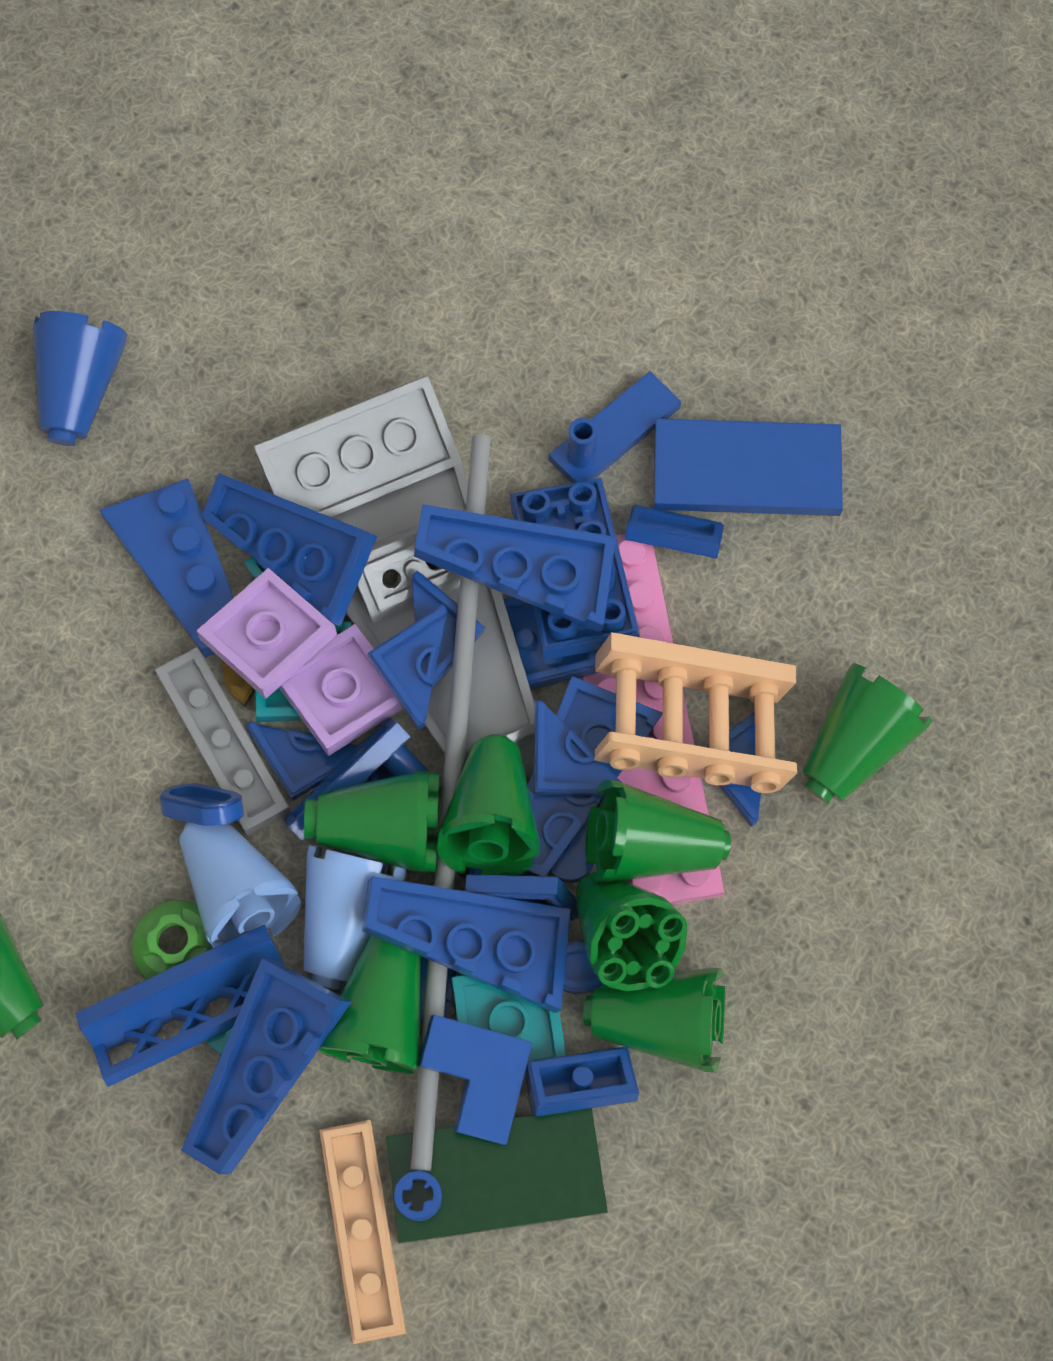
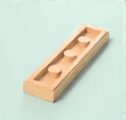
M366 1120L319 1129L353 1344L406 1334L372 1121Z

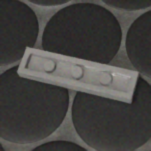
M196 647L154 669L219 787L237 792L242 796L244 816L238 821L246 835L249 836L289 814L290 809L199 648Z

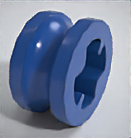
M413 1171L404 1175L397 1183L394 1192L395 1204L401 1214L409 1220L418 1222L433 1217L441 1207L443 1198L441 1187L435 1177L423 1171ZM417 1181L425 1182V1190L428 1191L432 1188L434 1194L433 1200L424 1202L422 1211L410 1210L413 1206L412 1203L408 1202L405 1205L403 1199L404 1192L412 1191L414 1182Z

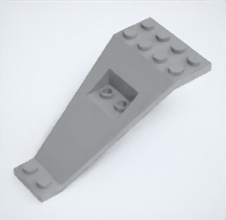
M429 376L420 377L252 445L273 495L377 536L346 612L353 625L356 624L373 648H376L415 622L411 579L417 570L458 604L460 575L438 566L429 568L426 561L414 557L422 504L466 511L468 481L462 461ZM390 569L396 570L398 574L397 582L392 586H385L382 582L383 574ZM479 583L476 620L485 626V630L474 642L465 762L475 741L491 734L503 735L519 746L525 775L528 778L532 776L534 771L535 703L502 594ZM452 668L432 690L425 727L444 754L446 751Z

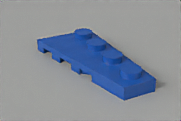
M218 473L201 517L237 547L249 553L264 569L269 568L332 624L341 626L377 536Z
M189 479L101 509V515L106 523L115 532L132 559L136 561L156 592L164 599L175 618L199 648L205 658L214 655L215 653L200 640L197 630L234 597L206 523L201 517L202 513Z
M422 504L414 557L601 633L605 620L616 537Z
M572 676L556 716L570 730L572 729L595 753V749L609 732H615L616 693ZM636 702V736L647 737L662 717L663 712ZM602 762L616 777L623 771L613 768L610 763ZM533 771L528 783V789L540 848L538 857L535 856L533 858V866L526 872L534 876L546 877L588 819L591 806L596 807L604 795H535Z
M375 876L368 880L362 932L554 1013L562 1009L571 909Z
M262 958L181 1151L218 1174H231L352 1002L275 960Z

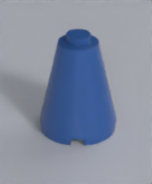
M45 311L40 313L39 318L35 316L33 324L39 430L48 434L47 441L51 443L75 446L76 439L83 440L87 437L126 346L127 333L119 326L103 320L102 328L87 323V315L64 311Z

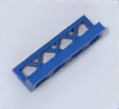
M265 924L75 1013L80 1030L94 1049L102 1078L108 1087L233 1028L261 959L275 960L285 966L280 952ZM221 997L232 1000L226 1012L216 1017L204 1015L210 1002ZM174 1019L185 1022L178 1035L167 1040L157 1038L164 1024ZM126 1042L137 1044L131 1057L112 1065L109 1050Z

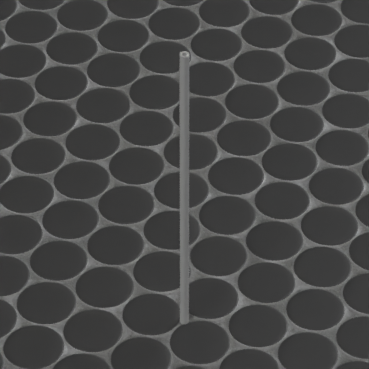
M476 434L472 436L466 512L484 515L491 437L488 435ZM460 576L439 830L465 763L479 583ZM437 854L434 886L454 890L456 871L444 864ZM429 959L427 964L420 1053L430 1015L444 1017L448 967ZM419 1067L410 1170L431 1171L439 1072Z

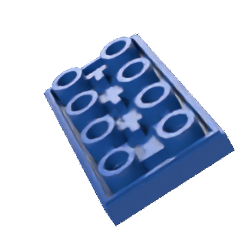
M656 419L654 509L841 516L843 510L841 424Z
M602 478L509 494L514 520L616 537ZM617 539L615 540L605 620L601 633L532 605L544 660L598 651L611 632L640 637Z

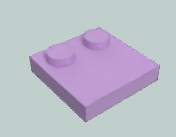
M269 568L197 630L200 640L265 699L337 636L335 625Z
M356 624L335 636L279 687L328 756L403 710L398 700L368 659L367 653L374 648Z

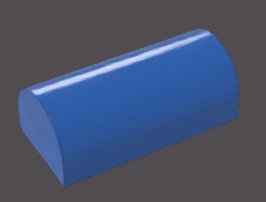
M627 1047L527 1062V1093L534 1117L623 1104L638 1100L639 1090Z

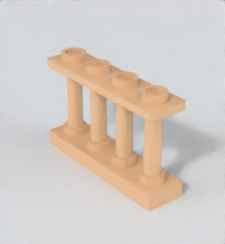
M611 632L595 654V672L611 674L616 678L615 732H609L595 749V761L610 763L613 768L619 770H632L636 768L657 771L659 775L668 778L682 776L702 778L711 785L720 786L732 783L751 786L752 790L759 793L776 792L782 789L797 774V763L775 759L774 703H778L796 684L795 665ZM636 679L657 682L663 687V740L636 736ZM683 687L703 690L709 695V748L683 744ZM729 695L748 698L754 703L755 755L729 751Z

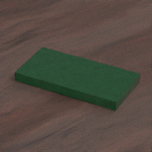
M592 1108L539 1117L530 1115L513 1118L507 1145H500L453 1132L454 1127L435 1129L431 1171L423 1172H427L435 1177L441 1187L443 1198L438 1212L430 1219L420 1222L409 1220L403 1216L397 1208L394 1199L395 1187L399 1180L407 1173L417 1171L410 1170L413 1133L386 1136L399 1244L608 1213ZM414 1182L413 1190L404 1192V1204L406 1205L408 1202H411L413 1205L410 1210L422 1211L424 1202L433 1200V1189L430 1188L426 1191L424 1188L425 1182Z

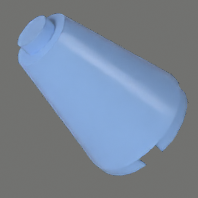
M186 823L184 831L180 835L179 843L205 935L212 947L215 948L264 924L267 929L271 928L273 937L287 928L301 908V900L297 895L299 893L295 885L229 823L216 826Z
M309 845L306 856L303 970L313 973V982L323 987L340 990L342 981H348L370 937V934L362 932L368 880L375 876L404 881L407 870L395 866L393 876L387 875L388 864L327 849L325 857L322 859L320 858L322 848Z

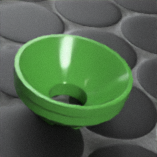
M171 900L160 903L150 909L135 928L131 948L134 964L146 980L213 949L212 945L207 941L197 904L186 900ZM171 926L182 927L188 934L187 945L176 954H167L159 947L160 935Z

